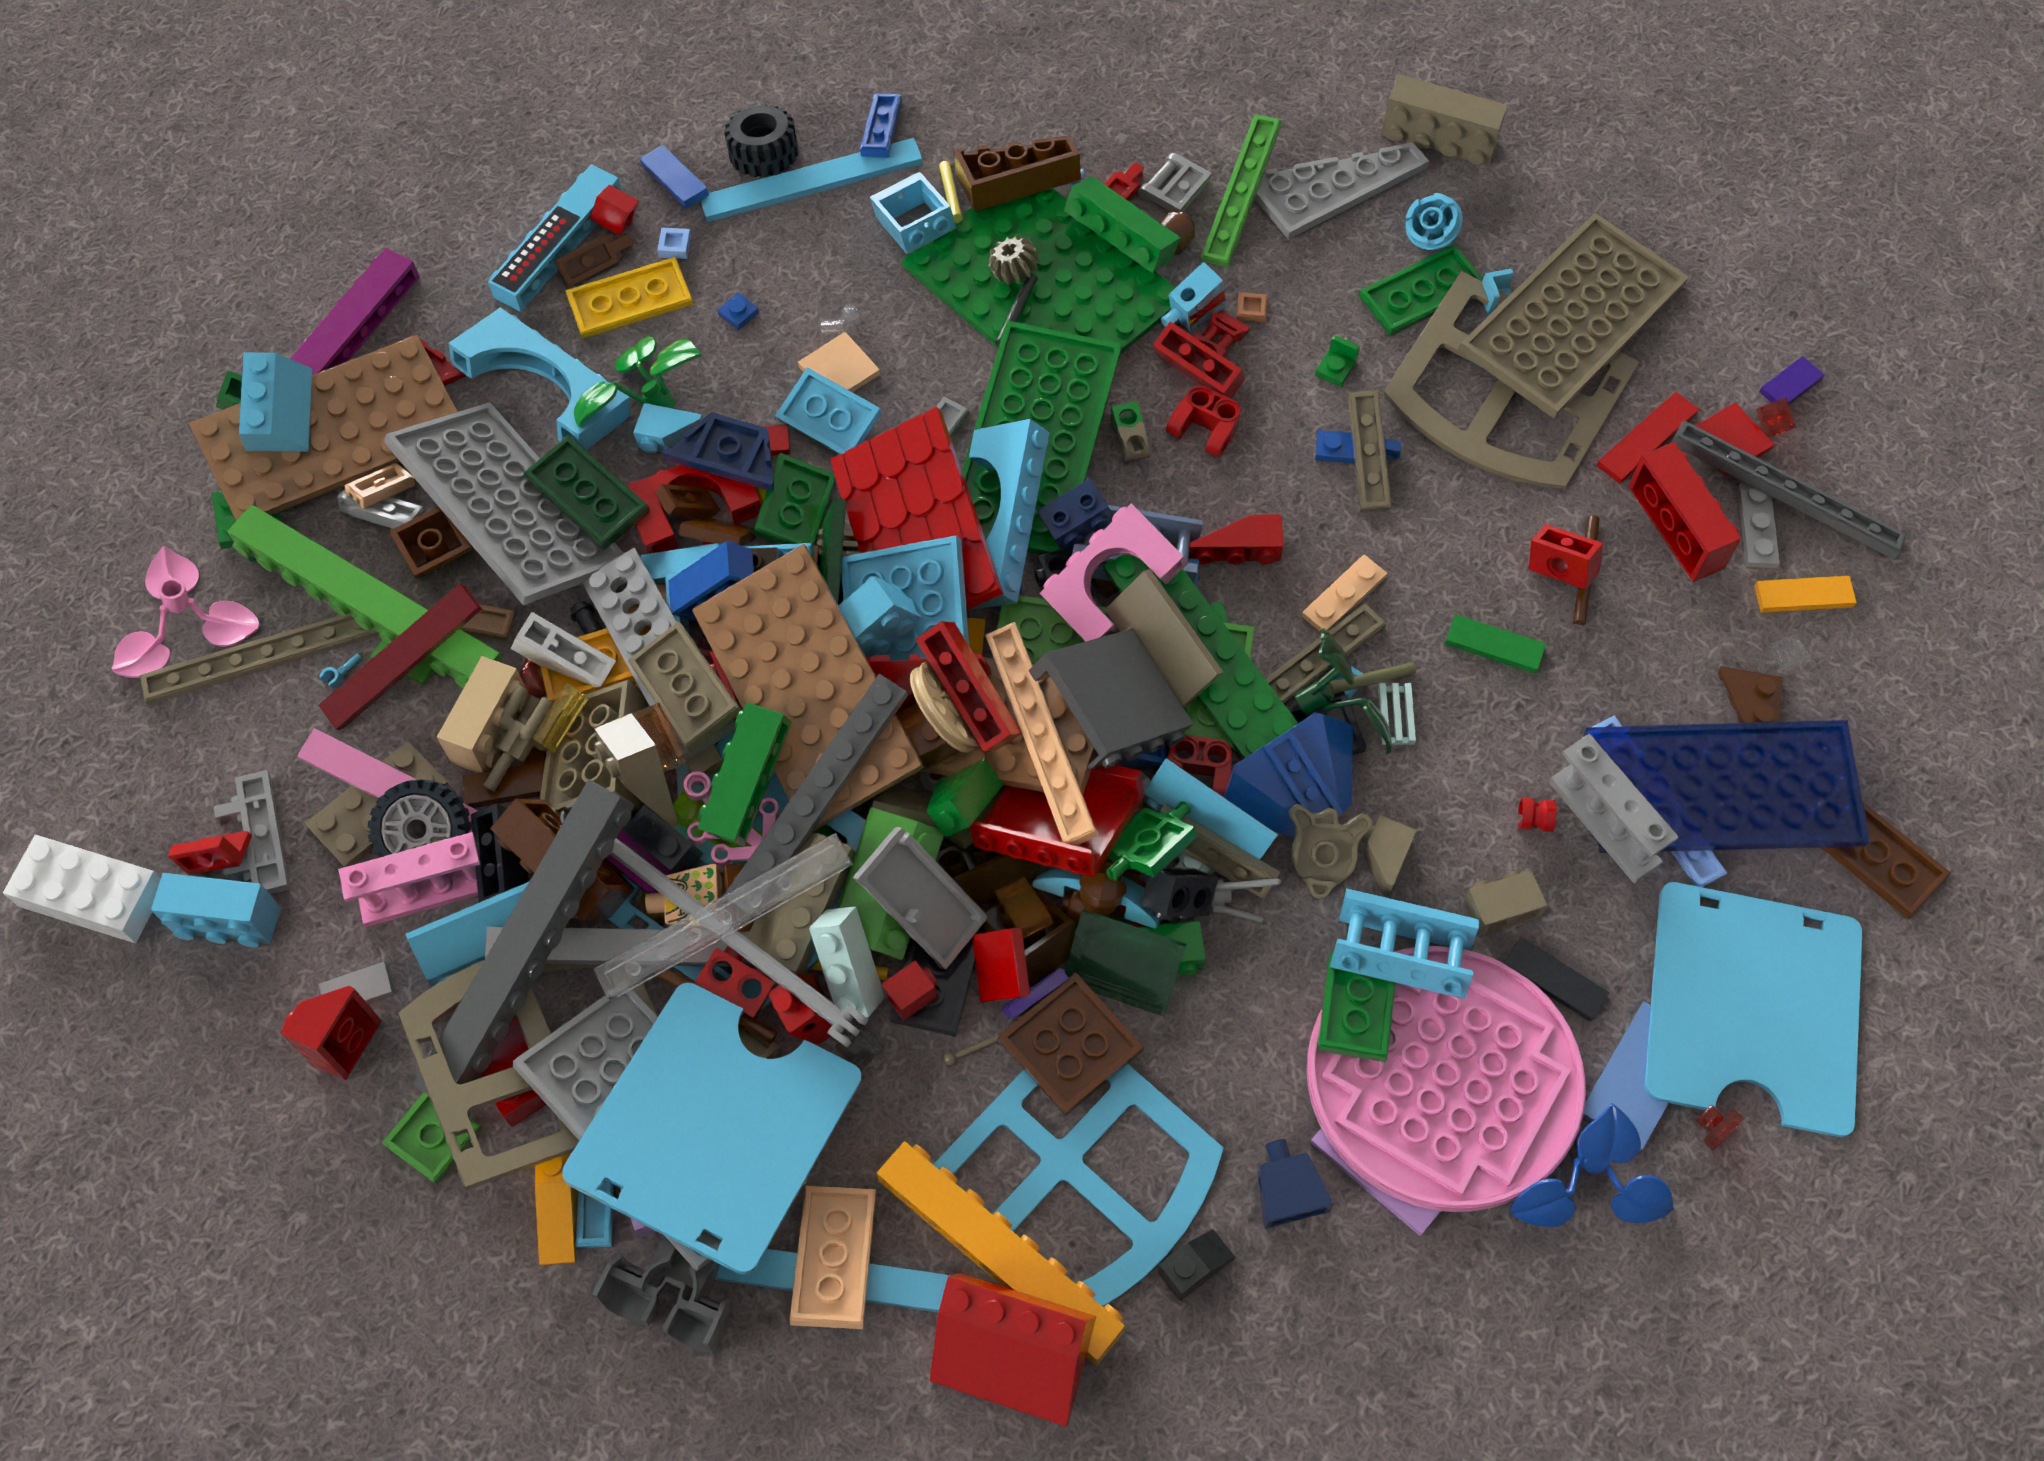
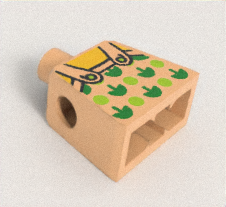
M709 864L666 875L725 921L723 876L720 874V872H723V869L720 866ZM661 893L646 894L645 905L647 913H664L665 924L670 927L708 930Z

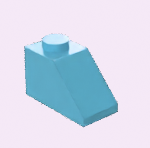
M644 403L633 431L637 447L649 454H655L657 451L663 452L667 446L673 448L683 440L685 432L700 424L702 415Z

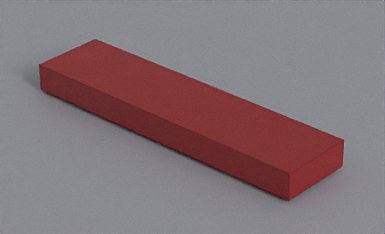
M1677 391L1674 392L1598 460L1596 466L1620 484L1636 470L1643 454L1658 449L1676 434L1683 420L1689 422L1697 415L1699 408Z

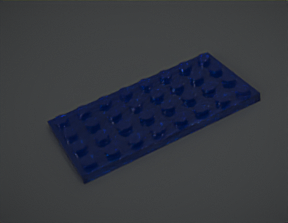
M1848 720L1587 727L1583 732L1584 737L1590 734L1678 835L1679 838L1660 852L1866 846L1870 842ZM1598 842L1599 853H1608Z

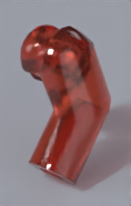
M526 658L519 675L525 688L528 690L527 694L540 699L546 695L543 680L537 673L540 665Z

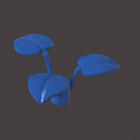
M1612 1103L1598 1118L1588 1124L1576 1138L1575 1147L1578 1158L1572 1161L1574 1168L1568 1189H1565L1563 1182L1558 1179L1541 1180L1524 1190L1510 1207V1213L1529 1224L1542 1227H1558L1566 1223L1575 1212V1204L1570 1197L1575 1194L1579 1172L1583 1168L1591 1174L1606 1171L1616 1190L1620 1192V1194L1612 1199L1611 1208L1614 1214L1622 1221L1631 1223L1652 1222L1665 1217L1674 1210L1671 1190L1660 1178L1651 1175L1639 1176L1630 1180L1625 1188L1612 1170L1610 1161L1627 1163L1638 1154L1641 1147L1639 1133L1635 1125L1622 1110Z

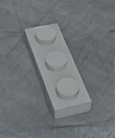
M1740 483L1737 491L1746 567L1777 568L1780 561L1772 496L1749 484Z

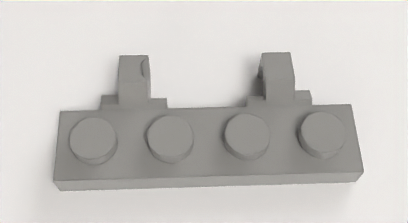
M268 770L235 777L237 796L232 797L229 803L214 806L215 818L220 826L225 821H238L239 825L243 826V831H248L252 834V838L240 866L223 869L224 876L227 880L240 881L244 879V882L262 884L270 895L290 890L271 775Z

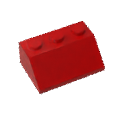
M345 986L299 1002L295 1010L286 1016L280 1034L312 1065L347 1080L382 1020L355 988Z

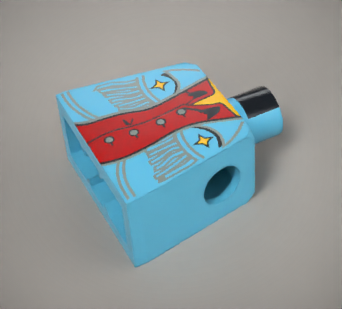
M1203 262L1170 293L1171 310L1161 318V322L1164 327L1170 321L1178 327L1182 324L1187 330L1192 332L1210 320L1214 311L1217 313L1220 310L1226 309L1223 280Z

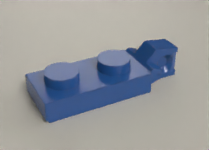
M1318 430L1315 460L1355 464L1352 433ZM1384 437L1386 459H1399L1401 442L1385 440Z

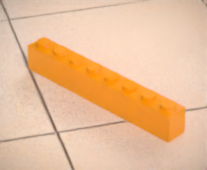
M904 1141L876 1173L879 1183L1001 1286L1097 1316L1086 1358L1097 1367L1125 1331V1325L1121 1322L1124 1319L1123 1316L1109 1304L1103 1307L1093 1299L1095 1293L1081 1281L1075 1284L1065 1275L1067 1273L1066 1268L1056 1259L1051 1257L1049 1260H1046L1037 1252L1040 1249L1039 1246L1025 1234L1020 1238L1010 1229L1012 1224L997 1211L991 1214L983 1207L985 1204L984 1200L971 1189L965 1192L956 1184L958 1179L947 1168L942 1166L938 1169L930 1163L931 1156L917 1144L911 1147Z

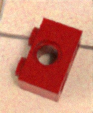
M1545 524L1531 540L1529 570L1586 590L1600 573L1603 543Z

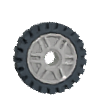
M410 780L391 787L385 791L384 795L378 798L376 806L370 812L372 817L368 821L367 828L370 829L371 833L368 835L369 842H372L374 846L371 848L375 855L378 854L379 857H384L424 846L437 840H445L469 833L470 829H472V822L468 818L470 815L468 808H465L463 805L465 802L455 794L456 792L452 788L432 780ZM417 820L423 821L427 829L423 837L418 836L414 832V823Z

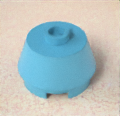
M1433 193L1434 195L1421 200L1417 199L1410 206L1406 215V233L1410 241L1417 247L1438 251L1448 248L1456 241L1462 226L1463 216L1456 201L1446 195Z

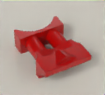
M1220 310L1217 313L1213 312L1210 326L1202 335L1197 332L1193 337L1226 358L1227 348L1232 343L1241 341L1250 331V328ZM1218 333L1223 335L1216 344L1212 342Z

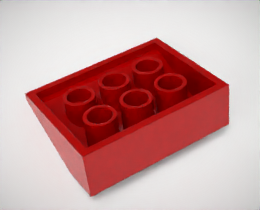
M958 1273L948 1276L938 1312L929 1381L1067 1427L1097 1316L966 1274Z

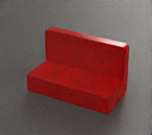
M242 831L172 845L167 857L188 875L237 867L242 862L252 834L248 831Z

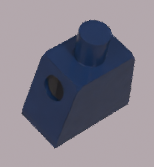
M1285 1139L1275 1140L1266 1144L1270 1162L1259 1165L1257 1171L1265 1229L1329 1213L1333 1206L1332 1200L1309 1155L1302 1153L1291 1156Z

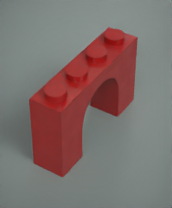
M684 465L658 471L655 475L640 481L630 482L627 485L650 508V512L634 525L647 554L678 549L675 535L665 516L666 511L655 493L661 484L704 487L715 492L723 500L733 523L741 524L758 517L761 508L760 499L752 485Z

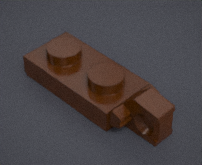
M610 233L553 261L567 287H571L619 262V259L624 257L621 250L633 245L634 242L629 233L616 238Z

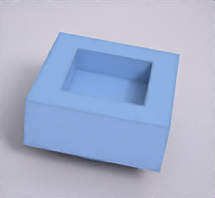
M661 228L657 249L659 258L676 257V259H687L691 242L690 229Z

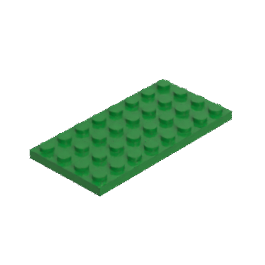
M1007 320L974 430L1031 419L1050 432L1027 552L1043 555L1060 549L1042 522L1037 510L1086 481L1122 352V344ZM972 435L962 473L986 540L998 515L1001 500V484L996 470L988 471L969 458L973 439Z

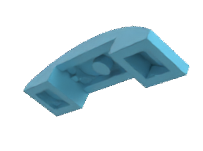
M1052 867L1040 873L1033 881L1032 887L1063 897L1070 888L1080 890L1079 881L1083 874H1075L1071 871ZM1122 876V881L1127 885V892L1123 895L1120 904L1126 906L1124 918L1156 929L1163 919L1153 916V910L1141 905L1145 888Z

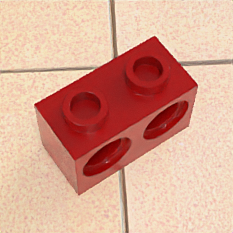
M726 946L725 950L722 951L716 947L694 983L743 1008L744 1013L756 1019L769 998V992L777 984L756 966L752 969L741 961L744 957L732 948ZM723 962L729 963L732 967L731 977L726 981L716 980L714 976L715 967ZM749 980H757L762 986L760 995L754 999L746 998L743 994V987Z

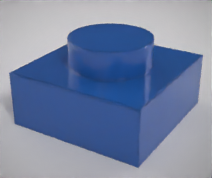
M738 292L717 309L718 315L737 330H740L759 314L758 307Z

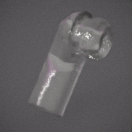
M853 304L844 305L842 307V315L837 320L820 321L821 335L848 333L859 320L857 307Z

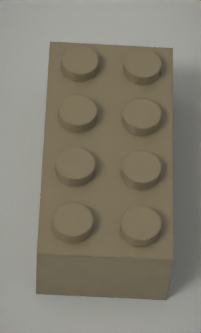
M1398 74L1388 99L1381 135L1388 137L1394 142H1413L1419 149H1431L1441 152L1447 157L1455 156L1466 159L1474 165L1483 164L1489 166L1499 140L1508 105Z

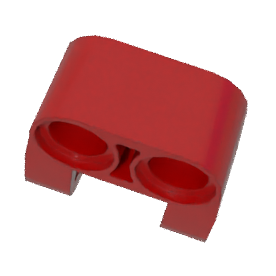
M1195 386L1189 390L1172 413L1166 426V433L1181 439L1191 423L1194 422L1213 431L1207 441L1205 452L1220 458L1238 429L1240 406L1235 400L1208 387Z
M1185 735L1184 740L1170 747L1168 760L1187 773L1213 776L1212 790L1224 797L1231 776L1232 761L1231 748L1226 742L1218 739ZM1180 750H1187L1192 756L1188 759H1182L1176 753ZM1218 754L1223 757L1224 761L1213 763L1208 757Z

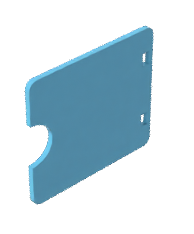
M1677 882L1667 883L1660 891L1645 1076V1089L1647 1093L1657 1100L1713 1112L1717 1098L1725 1087L1737 1082H1748L1763 1088L1774 1099L1780 1111L1781 1126L1837 1137L1849 1135L1855 1127L1862 953V927L1860 923L1849 916ZM1700 897L1718 900V908L1700 906ZM1804 918L1823 921L1821 930L1803 926Z
M683 983L676 988L564 1164L562 1171L563 1179L570 1187L738 1274L745 1275L753 1272L759 1264L859 1087L861 1072L856 1065L807 1040H804L795 1051L784 1057L776 1059L758 1057L745 1048L739 1037L738 1025L743 1014V1008L693 983ZM605 1180L622 1189L618 1199L599 1190ZM703 1232L722 1240L718 1251L698 1241Z

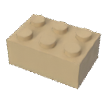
M481 656L437 735V739L451 764L476 773L487 772L490 768H494L501 756V751L496 749L495 746L505 731L499 726V721L504 712L503 707L517 684L525 688L517 668ZM528 693L512 719L517 720L519 714L524 709L530 699Z

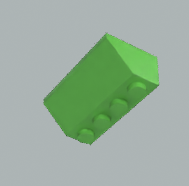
M871 807L837 908L856 906L870 950L903 960L910 936L863 886L853 879V876L895 827H900L909 833L935 861L944 834L941 830L924 823Z

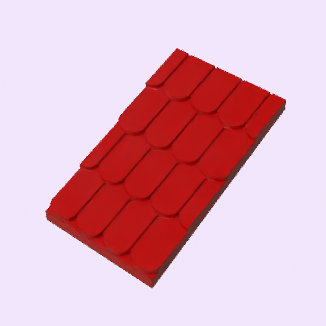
M937 406L898 425L896 428L893 427L871 438L870 441L867 440L845 451L844 454L841 453L830 459L841 499H845L846 511L860 553L956 535L961 538L966 610H970L1004 594L943 414Z

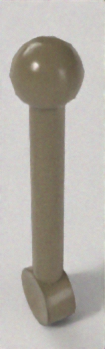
M1001 1033L955 1053H945L943 1056L944 1063L953 1065L956 1059L999 1042L998 1036Z

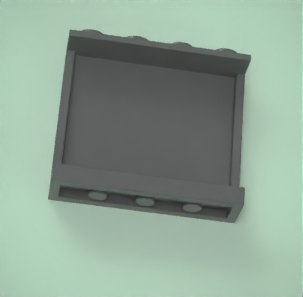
M1133 629L1046 652L1028 670L1034 681L1051 677L1099 756L1088 765L1089 770L1104 766L1105 769L1111 768L1125 758L1127 762L1131 761L1145 751L1148 754H1152L1161 749L1165 744H1168L1169 747L1175 746L1185 739L1184 733L1193 725Z

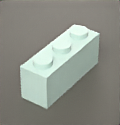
M855 906L826 909L810 926L809 930L833 1003L842 1011L849 1004L865 1017H869L885 996L857 908Z

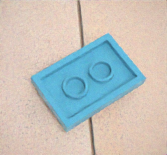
M807 367L775 417L783 424H788L790 428L839 455L863 443L882 414V410Z

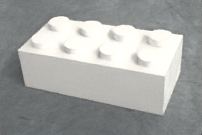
M34 835L3 894L18 907L137 943L152 914L151 908L161 878L152 870Z

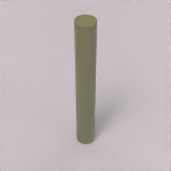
M1413 662L1356 675L1354 676L1355 682L1352 685L1345 679L1331 681L1329 685L1333 693L1336 694L1414 675L1416 673V666Z

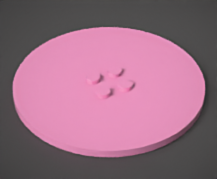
M1429 946L1427 960L1447 964L1449 947ZM1415 947L1394 952L1414 957ZM1463 949L1461 968L1473 971V977L1465 999L1399 983L1395 984L1386 1062L1317 1051L1322 1009L1313 1028L1307 1053L1306 1073L1311 1104L1322 1131L1337 1154L1360 1177L1380 1191L1414 1206L1447 1212H1471L1507 1204L1515 1200L1531 1185L1547 1179L1563 1161L1574 1143L1580 1129L1586 1098L1585 1073L1578 1044L1569 1025L1554 1003L1538 986L1507 965L1492 957Z

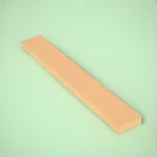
M1013 622L986 634L985 636L1063 843L1077 846L1097 837L1098 833L1039 681H1034L1028 671L1033 665L1016 623Z

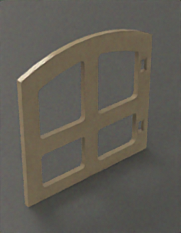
M1461 271L1385 388L1383 396L1420 433L1461 460L1510 480L1537 486L1565 488L1639 364V361L1619 352L1606 365L1608 372L1593 396H1586L1579 393L1563 409L1576 415L1578 422L1554 461L1549 462L1529 458L1489 445L1486 439L1516 392L1498 379L1467 430H1460L1442 417L1413 389L1439 348H1445L1478 365L1458 350L1461 342L1468 334L1456 329L1454 323L1469 300L1476 299L1488 305L1489 300L1482 281ZM1498 290L1500 298L1496 308L1509 296L1508 294ZM1608 379L1619 382L1612 394L1603 389ZM1569 445L1579 448L1573 460L1564 456Z
M484 960L445 978L398 1012L399 1020L465 1190L571 1153L579 1142L575 1135L558 1118L562 1127L558 1133L488 1157L482 1153L468 1113L533 1090L513 1067L462 1085L455 1083L433 1029L435 1022L458 1007ZM545 964L542 973L576 968H605L615 988L626 982L658 1017L635 965ZM530 988L525 1004L515 1014L529 1049L551 1034L533 990ZM431 1040L436 1054L425 1058L419 1043ZM467 1132L473 1147L461 1152L455 1135Z

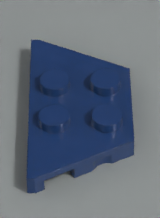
M711 412L700 421L698 426L685 432L682 441L673 448L667 446L662 452L664 460L769 491L774 490L768 428Z

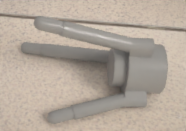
M1219 878L1212 902L1213 913H1224L1247 920L1263 922L1264 918L1262 916L1227 907L1225 903H1231V890L1279 885L1281 880L1275 878L1233 882L1228 878Z

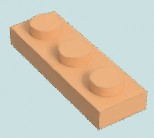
M1363 555L1302 612L1301 617L1319 632L1322 628H1325L1327 631L1330 630L1387 577V572L1366 555Z

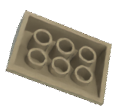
M625 680L554 705L552 714L558 708L565 712L567 716L546 751L540 800H546L560 815L562 811L569 814L570 811L565 806L576 802L589 779L635 804L632 811L639 809L641 800L623 785L618 776L613 778L608 771L605 761L601 762L594 748V743L598 742L594 728L632 713L648 734L651 708L641 689L629 680Z

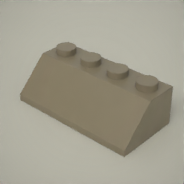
M812 832L763 902L747 938L794 974H805L816 950L809 928L826 909H834L845 885L855 855L854 849L839 841Z

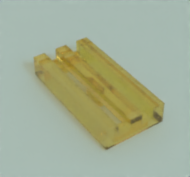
M566 684L532 739L546 750L555 753L585 706L588 698L583 696L575 687Z

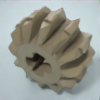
M1016 235L1013 239H1010L1007 236L1004 242H997V248L990 250L989 267L999 282L1005 281L1008 285H1011L1014 281L1021 283L1023 278H1031L1030 272L1038 270V253L1028 238H1021L1019 235Z

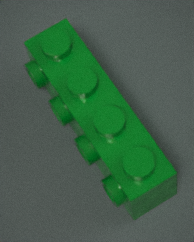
M1093 176L1086 178L1070 189L1064 211L1077 222L1084 224L1095 232L1097 236L1111 243L1120 252L1128 255L1152 273L1172 261L1181 237Z
M748 702L744 710L738 713L735 721V734L732 741L726 744L723 751L724 762L720 772L714 775L710 789L712 793L708 803L704 804L699 812L698 829L708 835L743 847L745 846L792 721L784 714Z

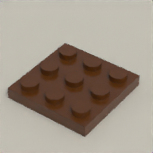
M1074 973L1068 980L1063 982L998 1036V1041L1065 1116L1144 1050V1046L1077 973Z

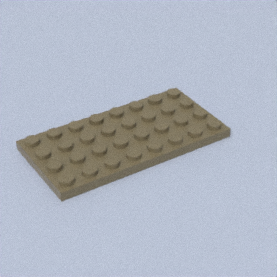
M1594 213L1461 342L1458 350L1554 419L1686 284L1689 277Z

